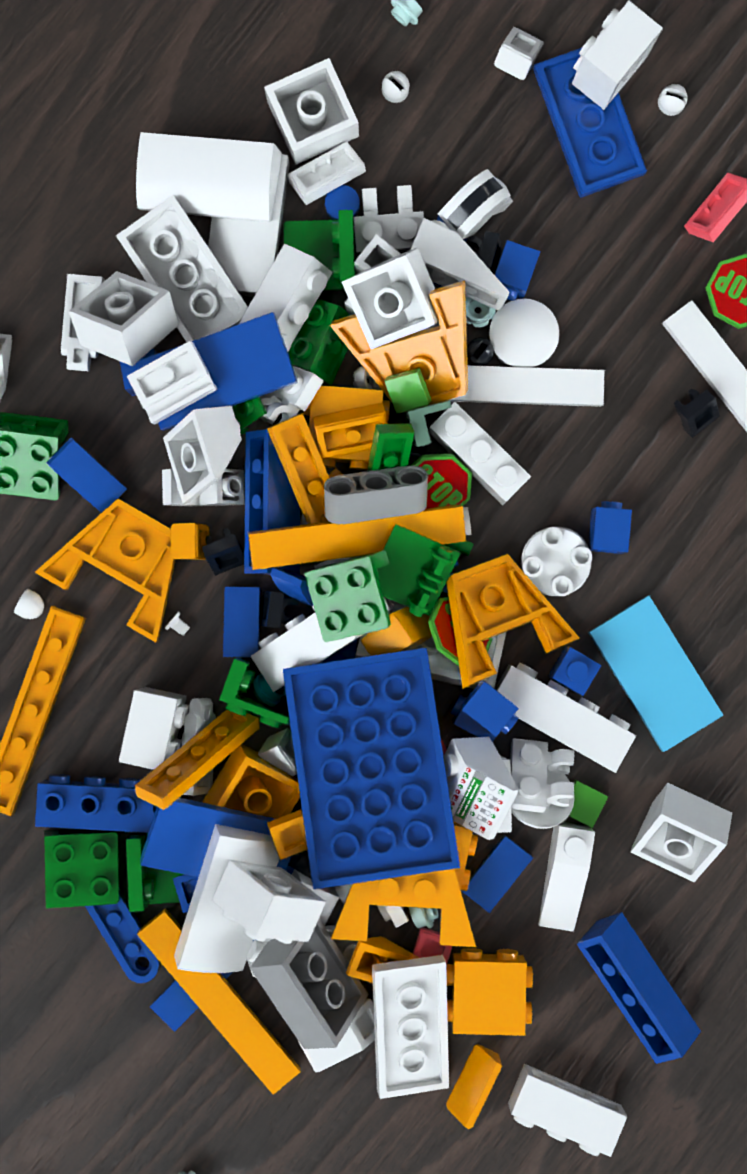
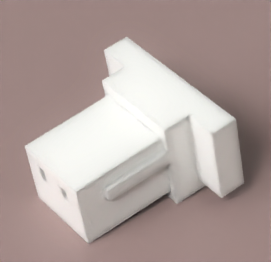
M178 611L174 617L171 616L169 618V623L165 626V629L168 630L171 627L184 636L190 627L179 617L181 613Z

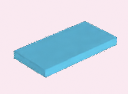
M649 595L588 632L662 752L667 751L723 716V713Z

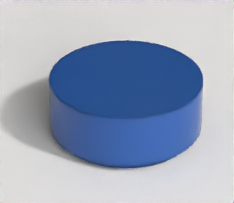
M341 185L327 193L325 209L328 216L332 220H339L338 210H353L354 219L360 209V200L357 192L349 186Z

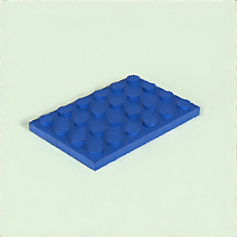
M427 648L283 669L313 889L460 868Z

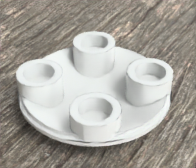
M516 299L506 303L500 311L496 312L490 324L489 338L494 352L502 363L513 367L532 368L545 362L555 351L559 340V327L554 314L544 304L532 299Z
M559 526L544 528L527 541L521 557L522 571L542 594L566 596L576 591L586 581L591 569L592 553L585 540L575 531Z

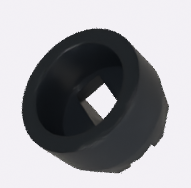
M481 337L471 340L467 345V361L473 366H486L490 363L494 355L491 342ZM483 343L487 347L477 360L472 355Z

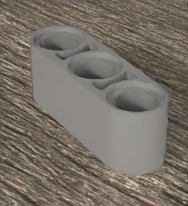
M402 466L331 477L324 483L325 517L334 524H349L420 513L427 507L428 473L425 469L418 466Z

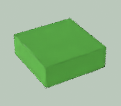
M420 368L387 376L384 381L396 413L427 406L432 401Z
M575 779L574 806L569 816L593 828L608 796Z

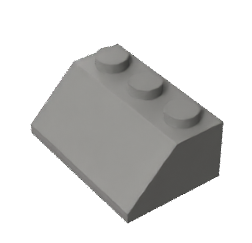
M320 918L309 942L292 941L291 944H286L272 939L267 942L250 966L251 971L304 1049L337 1048L369 995L359 979L347 976L345 973L349 963L334 940L331 939V935Z

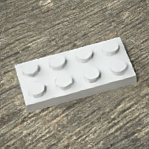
M443 955L373 964L376 1079L379 1098L383 1099L449 1088L446 961Z

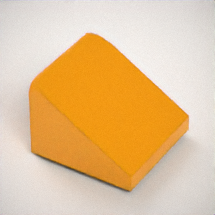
M198 523L172 524V558L206 560L202 546L207 545L205 539L209 535L208 525Z

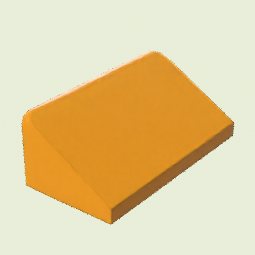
M383 403L313 417L322 459L371 449L376 424H388Z
M480 1044L474 1045L446 1102L447 1109L468 1129L473 1128L502 1068L499 1054Z

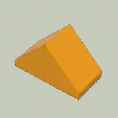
M405 607L389 615L391 622L389 628L370 632L360 642L370 656L413 650L432 637L428 625L430 617L425 614L422 617L415 616L409 612V607Z
M382 936L367 938V941H358L345 973L347 976L373 983V964L420 957Z

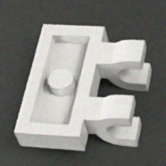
M411 185L397 186L398 213L378 215L376 188L362 189L364 216L354 217L356 254H361L376 234L397 251L410 250L424 218L423 211L413 212Z
M293 366L298 383L259 397L263 406L265 405L267 412L261 419L269 424H273L280 413H282V419L280 420L282 422L297 415L299 410L306 411L322 385L323 380L314 373Z
M513 738L510 749L511 776L519 792L511 805V809L544 813L547 803L568 807L569 800L574 797V782L547 784V771L568 775L570 766L574 764V750L559 749L548 752V742Z

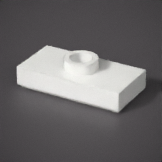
M346 141L292 171L287 176L291 186L303 202L308 205L366 172L364 162Z

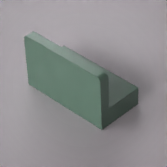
M450 400L403 412L405 423L411 424L415 432L413 446L419 447L431 444L424 415L452 408Z

